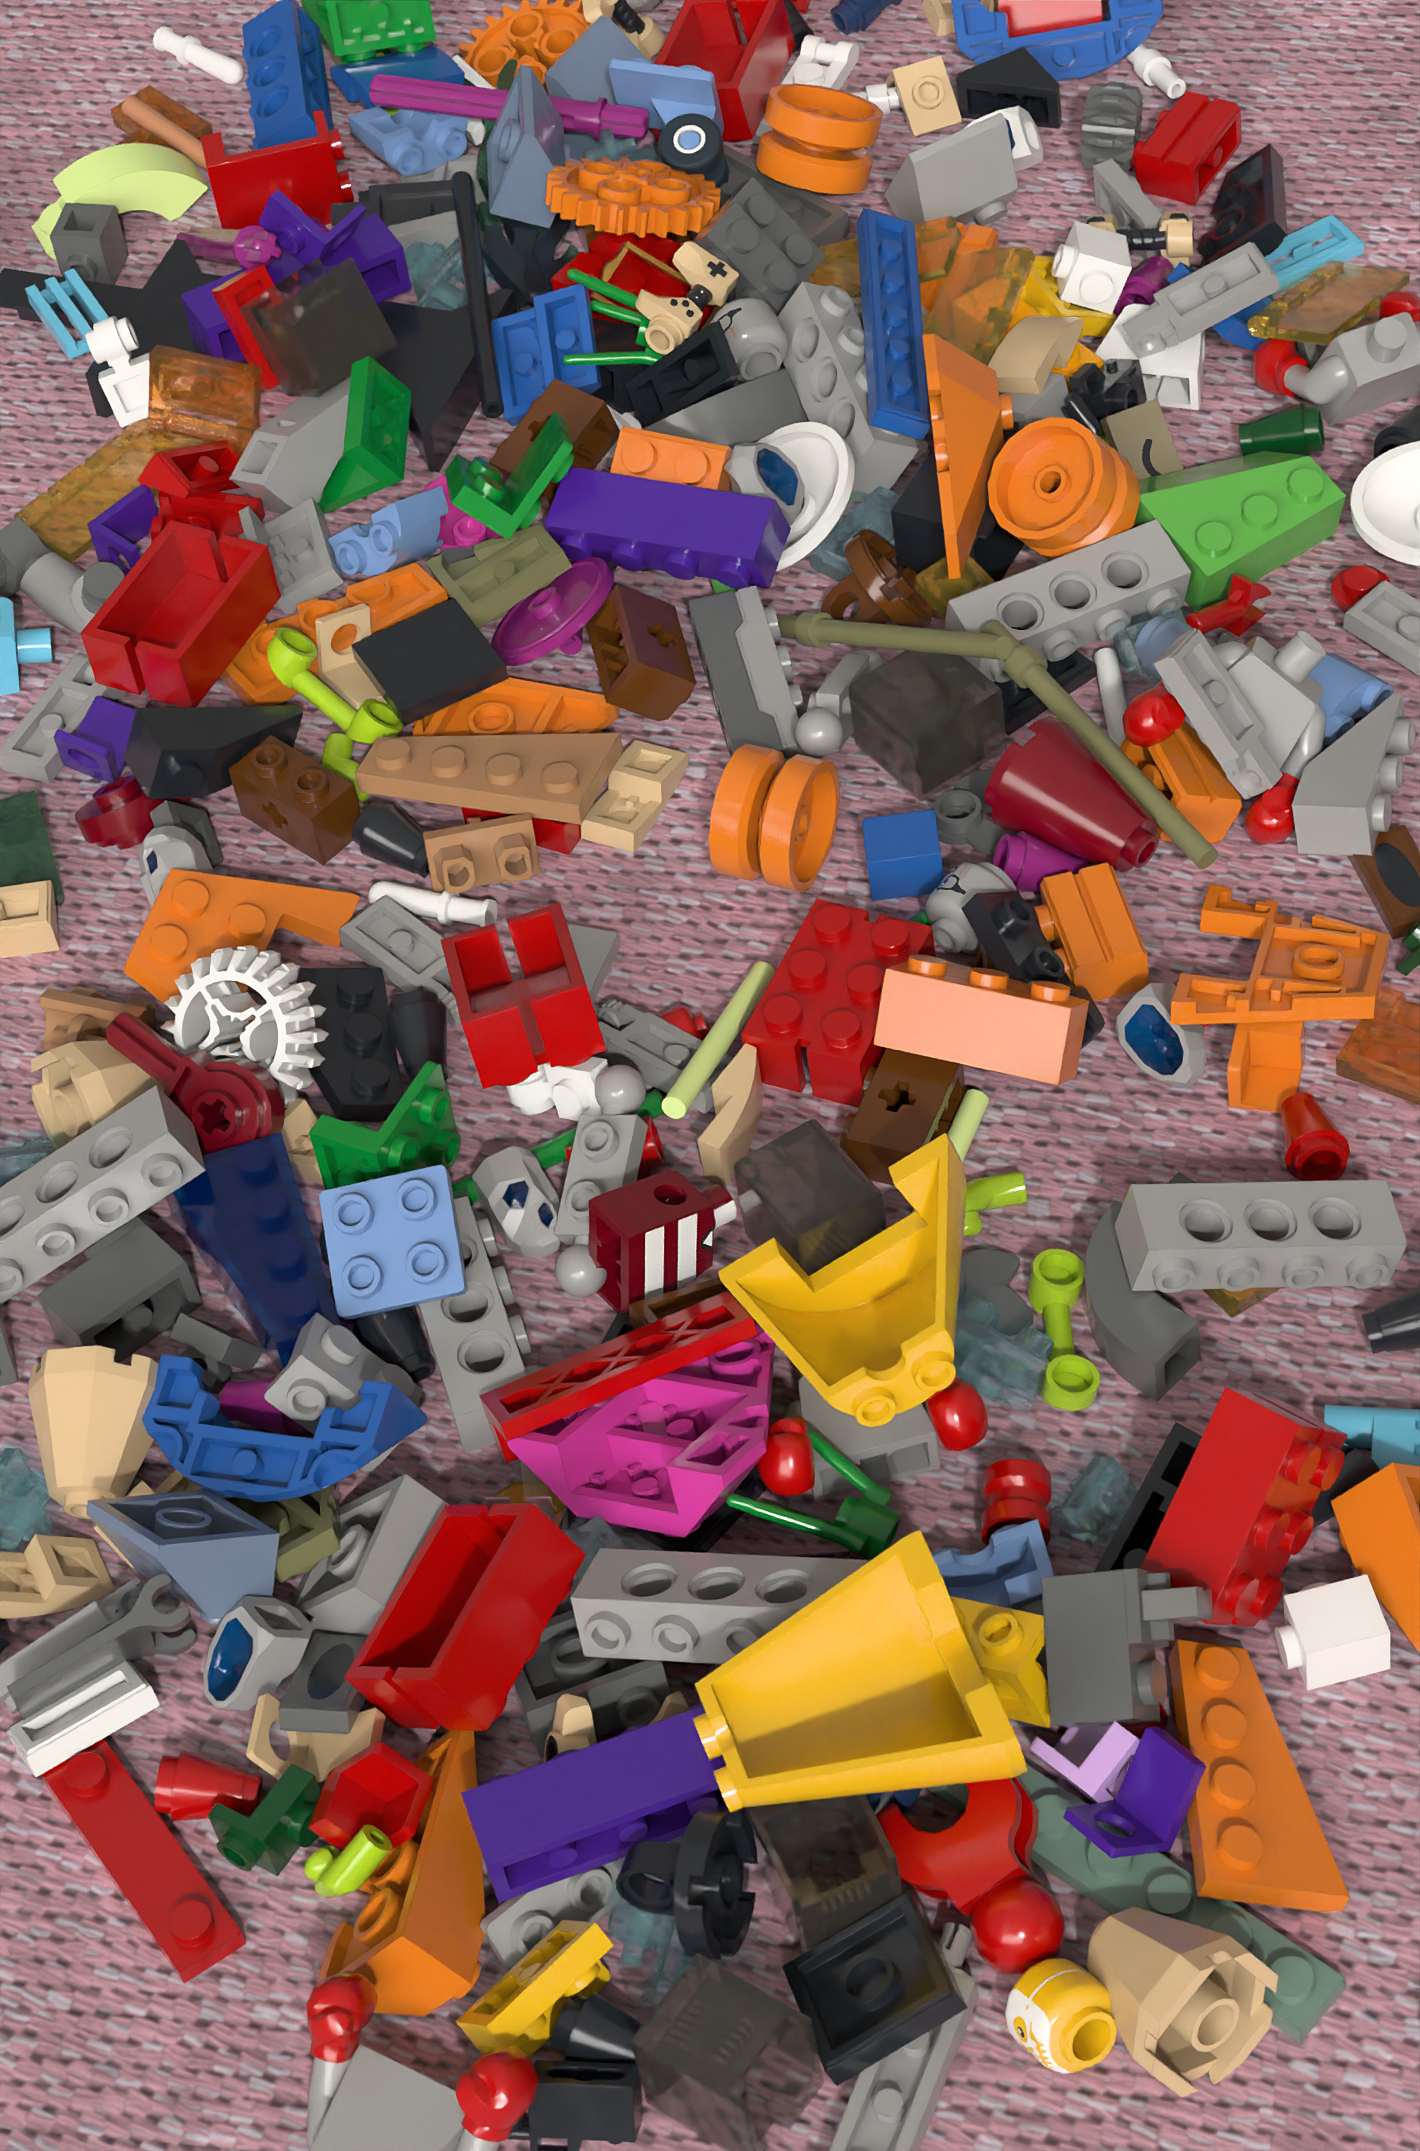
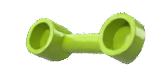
M284 627L277 629L268 644L267 655L271 669L284 685L294 688L345 731L344 734L351 740L374 744L378 737H397L403 724L388 705L377 700L367 699L362 703L359 710L356 711L308 671L318 654L315 644L296 630Z
M1048 1249L1039 1253L1034 1259L1027 1288L1030 1303L1035 1311L1044 1317L1049 1364L1045 1372L1040 1397L1044 1402L1058 1409L1068 1411L1083 1410L1093 1405L1100 1384V1374L1095 1365L1089 1360L1075 1355L1070 1310L1079 1301L1085 1280L1084 1264L1072 1252L1064 1249Z

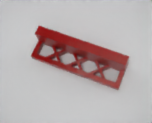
M726 1291L484 1393L479 1397L499 1453L508 1464L519 1459L508 1448V1441L757 1336L758 1332L753 1317Z

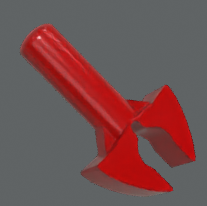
M1234 574L1226 600L1187 615L1184 622L1192 628L1200 630L1202 634L1221 627L1240 637L1267 614L1252 604L1257 599L1270 596L1271 592L1267 587L1244 575Z

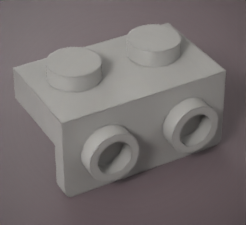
M312 497L266 524L262 523L249 506L238 511L244 531L238 535V538L268 545L281 597L276 604L285 614L297 610L296 604L316 597H322L333 588L344 583L341 570L335 561V552L327 541L330 538V533L324 513Z
M316 1312L301 1329L288 1365L267 1387L264 1398L315 1435L323 1409L340 1407L343 1411H346L357 1405L363 1399L358 1394V1391L365 1380L393 1383L417 1407L423 1389L416 1385L402 1368L394 1364H387L361 1345L351 1331L345 1327L332 1324ZM398 1444L361 1469L364 1471H374Z

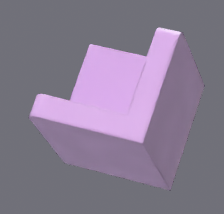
M1114 1722L1112 1726L1069 1728L1054 1748L1036 1736L1028 1749L1044 1764L1092 1801L1103 1803L1116 1800L1140 1740L1120 1724Z

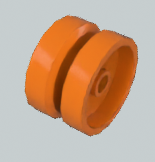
M781 84L772 87L768 96L764 120L774 130L762 134L755 166L768 177L796 188L831 194H854L864 191L869 182L873 157L864 148L876 144L883 112L876 104L862 97L837 89L808 84Z
M1048 417L1029 423L1008 439L995 458L988 481L989 507L999 525L1049 561L1130 530L1134 525L1140 504L1138 477L1128 459L1107 445L1104 440L1074 419Z
M747 743L735 750L725 766L716 789L710 816L708 840L710 861L716 873L754 881L763 874L769 885L803 893L812 887L831 850L838 821L840 788L839 776L834 763L796 754L786 762L783 753L780 751Z

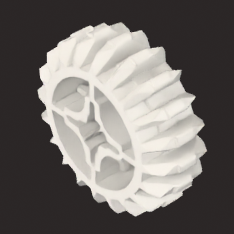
M253 945L237 947V950L231 947L215 950L211 957L197 959L191 964L192 973L183 974L179 979L175 980L181 995L171 996L164 1003L176 1016L174 1020L166 1021L160 1028L174 1034L175 1044L172 1045L184 1054L204 1050L216 1060L226 1057L246 1058L262 1066L276 1081L284 1100V1105L295 1101L296 1098H299L297 1090L307 1088L315 1081L308 1068L320 1066L321 1062L325 1060L314 1048V1043L324 1041L330 1035L321 1028L315 1027L314 1018L320 1017L327 1009L321 1005L311 1006L308 997L312 994L316 985L309 981L297 984L300 965H295L292 962L281 964L279 952L273 950L259 952L258 947ZM235 981L255 989L263 996L267 1003L257 1004L248 992L242 993Z

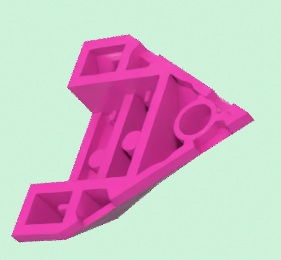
M756 1324L757 1336L507 1442L508 1448L577 1517L607 1522L616 1527L627 1526L658 1532L667 1537L685 1538L687 1535L695 1532L705 1519L726 1502L727 1496L736 1490L766 1453L775 1342L759 1324Z

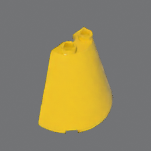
M946 1133L888 1167L894 1185L916 1211L808 1276L774 1237L718 1271L721 1282L819 1394L837 1410L855 1416L858 1423L863 1426L876 1427L888 1423L895 1414L907 1411L921 1404L936 1391L948 1387L955 1378L956 1369L953 1361L967 1187L962 1162L953 1142Z
M920 1530L906 1535L695 1683L706 1713L693 1718V1721L709 1760L723 1755L727 1766L713 1772L730 1813L745 1807L1014 1778L1027 1772V1766L1017 1736L992 1683L987 1684L960 1626L941 1573Z

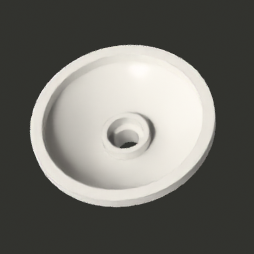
M799 422L775 430L774 433L756 442L766 443L779 448L796 464L805 486L801 511L793 524L790 525L791 530L776 572L795 565L813 553L834 531L851 497L855 475L852 451L847 442L835 430L821 423Z
M1420 441L1391 449L1371 461L1357 477L1351 492L1352 521L1357 532L1365 542L1389 558L1416 567H1420Z

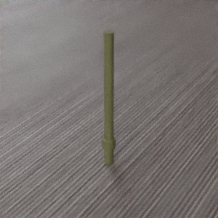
M806 611L800 616L777 615L781 638L797 639L800 644L809 647L824 648L831 643L998 660L1008 659L1013 652V642L1006 635L835 620L828 613Z
M999 620L987 623L981 633L1006 635L1013 642L1011 656L1003 661L1004 671L1021 688H1029L1057 718L1071 726L1156 820L1159 827L1199 869L1209 867L1216 860L1218 851L1046 671L1047 662L1031 645H1022Z

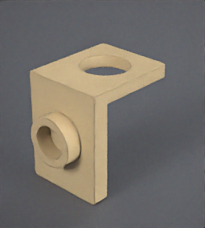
M941 55L891 71L885 83L887 88L896 87L912 136H920L962 122Z
M362 603L316 619L319 679L356 711L359 710L362 703L367 699L387 704L355 661L351 645L343 651H333L331 647L334 633L345 624H355L357 634L352 644L371 636L370 607Z
M269 1693L260 1695L256 1705L246 1756L277 1780L281 1778L292 1763L314 1774L322 1791L330 1770L371 1744L381 1742L386 1715L377 1708L359 1712L352 1730L348 1734L286 1731L290 1742V1751L288 1758L283 1761L275 1755L269 1741L271 1724L273 1722L280 1724L278 1707L281 1702Z

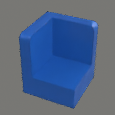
M935 809L871 817L862 821L872 901L931 894L942 882L944 876Z

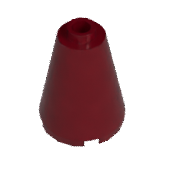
M1053 716L1042 718L1031 724L1028 729L1036 734L1023 747L1013 741L992 772L984 795V802L992 807L991 813H985L987 819L1000 828L1016 834L1024 831L1062 851L1094 863L1102 864L1108 862L1118 872H1127L1133 867H1143L1152 858L1159 844V838L1156 836V820L1070 725Z

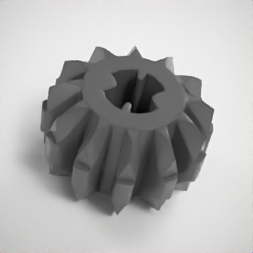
M1109 81V83H1096L1090 88L1084 106L1080 135V154L1084 168L1093 169L1094 165L1113 159L1124 172H1128L1132 167V154L1141 137V123L1143 119V102L1139 87L1128 86L1123 82Z

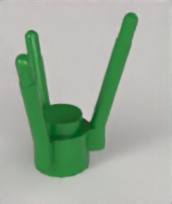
M570 269L567 276L571 280L637 309L635 305L638 298L637 295L579 270ZM592 300L590 302L591 310L639 325L636 345L645 346L646 350L638 352L567 354L563 357V362L566 365L585 366L646 364L651 366L665 355L655 352L648 345L645 332L651 320L645 315L613 304L610 305Z
M808 1430L813 1449L864 1494L860 1500L849 1495L843 1502L833 1523L788 1507H782L766 1501L753 1500L734 1493L729 1494L726 1498V1503L730 1507L838 1543L869 1560L874 1559L891 1546L903 1514L888 1507L894 1493L893 1491L873 1482L813 1430Z

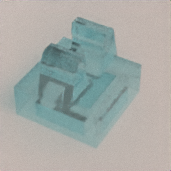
M1094 1456L1083 1474L1075 1477L1069 1486L1072 1490L1062 1505H1056L1051 1514L1064 1532L1084 1541L1091 1551L1103 1556L1138 1489L1115 1457Z

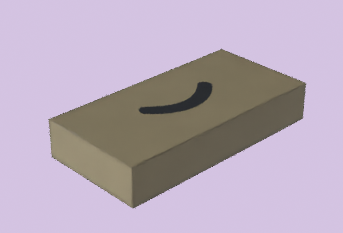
M1157 398L1100 420L1109 446L1128 459L1138 480L1184 470Z

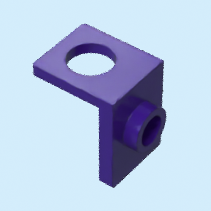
M276 190L269 197L258 224L267 232L277 236L276 244L279 248L283 249L285 253L293 255L313 273L353 237L366 208L359 204L326 233L280 190Z
M141 484L87 524L98 561L113 563L121 569L124 577L140 559L139 551L135 544L149 534L153 516H158L153 494L149 487ZM121 554L124 556L130 569L120 561L118 556Z
M96 696L75 735L57 729L53 736L63 766L103 781L112 782L117 780L127 765L124 755L136 710Z
M1159 1726L1147 1727L1116 1800L1067 1807L1063 1818L1111 1858L1170 1851L1206 1769V1765ZM1096 1822H1106L1124 1830L1130 1837H1120L1109 1833Z

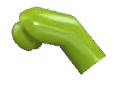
M341 733L330 734L325 740L320 764L353 783L358 802L367 800L370 796L369 793L358 792L355 772L360 765L351 760L354 748L353 741L347 735Z
M1022 1171L978 1178L966 1183L967 1194L963 1237L978 1235L981 1232L982 1221L979 1218V1212L1028 1202Z
M365 1825L341 1854L333 1846L317 1849L304 1864L305 1875L316 1883L314 1889L323 1898L330 1899L351 1894L358 1890L391 1852L392 1844L381 1830L371 1825Z

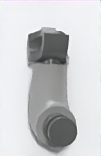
M19 517L15 518L0 531V592L7 597H12L21 589L45 614L71 631L81 633L125 578L121 569L109 562H97L89 566L86 571L79 569L50 546L43 543Z

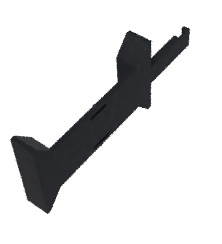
M175 239L142 289L82 280L109 318L115 316L120 320L127 317L130 320L139 342V348L131 351V360L149 353L164 386L167 385L178 366L217 372L191 336L181 294L224 276L201 273L185 240ZM3 268L0 273V307L18 310L19 317L22 320L43 323L30 305L25 288L35 285L39 291L47 289L44 280L55 277L59 283L66 281V278ZM503 288L488 295L492 320L518 313L513 289ZM70 295L69 298L71 299V301L74 303V305L79 310L81 315L84 317L86 322L89 324L91 329L94 330L93 322L91 321V319L88 317V315L83 310L81 305L78 303L76 298L73 295ZM382 301L347 316L357 336L284 380L283 383L316 387L343 366L352 367V363L370 356L412 391L409 415L410 435L428 470L439 473L481 402L468 304L448 311ZM57 302L49 304L64 326L74 328ZM94 360L85 373V377L97 416L107 418L114 415V412L98 378L99 372L113 366H109L107 361L98 364ZM246 360L218 371L255 378Z

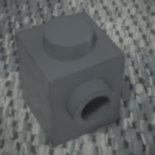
M65 204L50 234L61 277H65L64 272L74 268L82 280L115 285L129 255L115 205Z

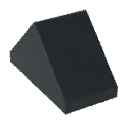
M1024 47L959 72L956 77L958 108L962 118L976 120L998 110L1020 106L1029 112L1037 127L1059 129L1062 124L1059 83Z

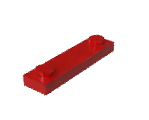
M104 1738L41 1774L50 1792L184 1984L247 1944L239 1927Z

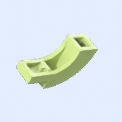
M129 143L110 146L82 157L53 179L62 196L54 204L44 209L40 218L32 225V229L47 255L57 261L50 234L66 203L115 205L117 214L134 210H146L160 214L171 221L179 218L209 187L193 161L173 149L149 143Z

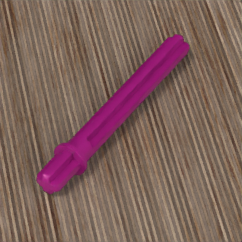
M383 74L375 75L370 84V101L376 106L490 121L497 120L509 93L506 90ZM549 96L563 119V127L566 131L593 134L594 139L600 141L604 136L643 140L648 133L650 118L649 112L646 109L608 104L607 99L602 97L597 102Z
M256 225L247 226L241 230L190 227L188 232H178L176 239L186 241L194 258L238 262L247 269L255 264H264L266 267L273 259L279 260L283 249L276 247L277 236L275 234L267 232L261 226Z

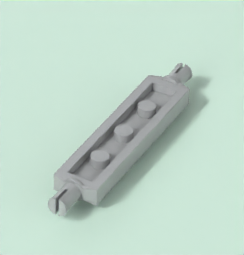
M946 1923L943 1927L939 1945L968 2008L860 2072L829 2151L920 2150L979 1997L976 1980L961 1970L969 1946L973 1942L972 1932L967 1927L959 1924L958 1930H956L955 1923Z

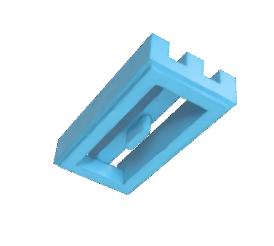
M1333 214L1287 235L1274 252L1264 257L1269 264L1293 253L1292 257L1271 266L1281 286L1280 290L1271 295L1274 296L1363 254L1364 241ZM1331 234L1336 235L1335 237L1330 238L1312 247V243L1321 240Z
M74 268L64 272L66 281L59 283L55 277L44 280L47 289L39 291L35 285L25 288L30 305L69 360L90 352L86 333L92 331L69 296L73 295L93 324L109 318ZM57 302L83 340L75 343L49 304Z

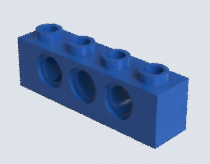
M281 0L242 25L244 38L242 55L247 64L248 77L245 79V83L251 97L252 107L249 108V114L254 123L255 137L252 139L255 150L317 137L318 133L313 111L323 109L327 129H334L320 27L296 0Z

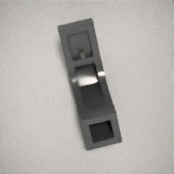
M785 368L707 398L642 430L729 446L734 449L735 445L744 442L756 443L760 439L774 433L777 429L799 422H809Z
M1178 1172L1167 1184L1197 1182ZM1115 1200L1096 1224L1086 1250L1084 1272L1090 1329L1096 1345L1109 1365L1124 1380L1158 1402L1201 1359L1199 1321L1164 1300L1154 1290H1131L1114 1227L1123 1204Z

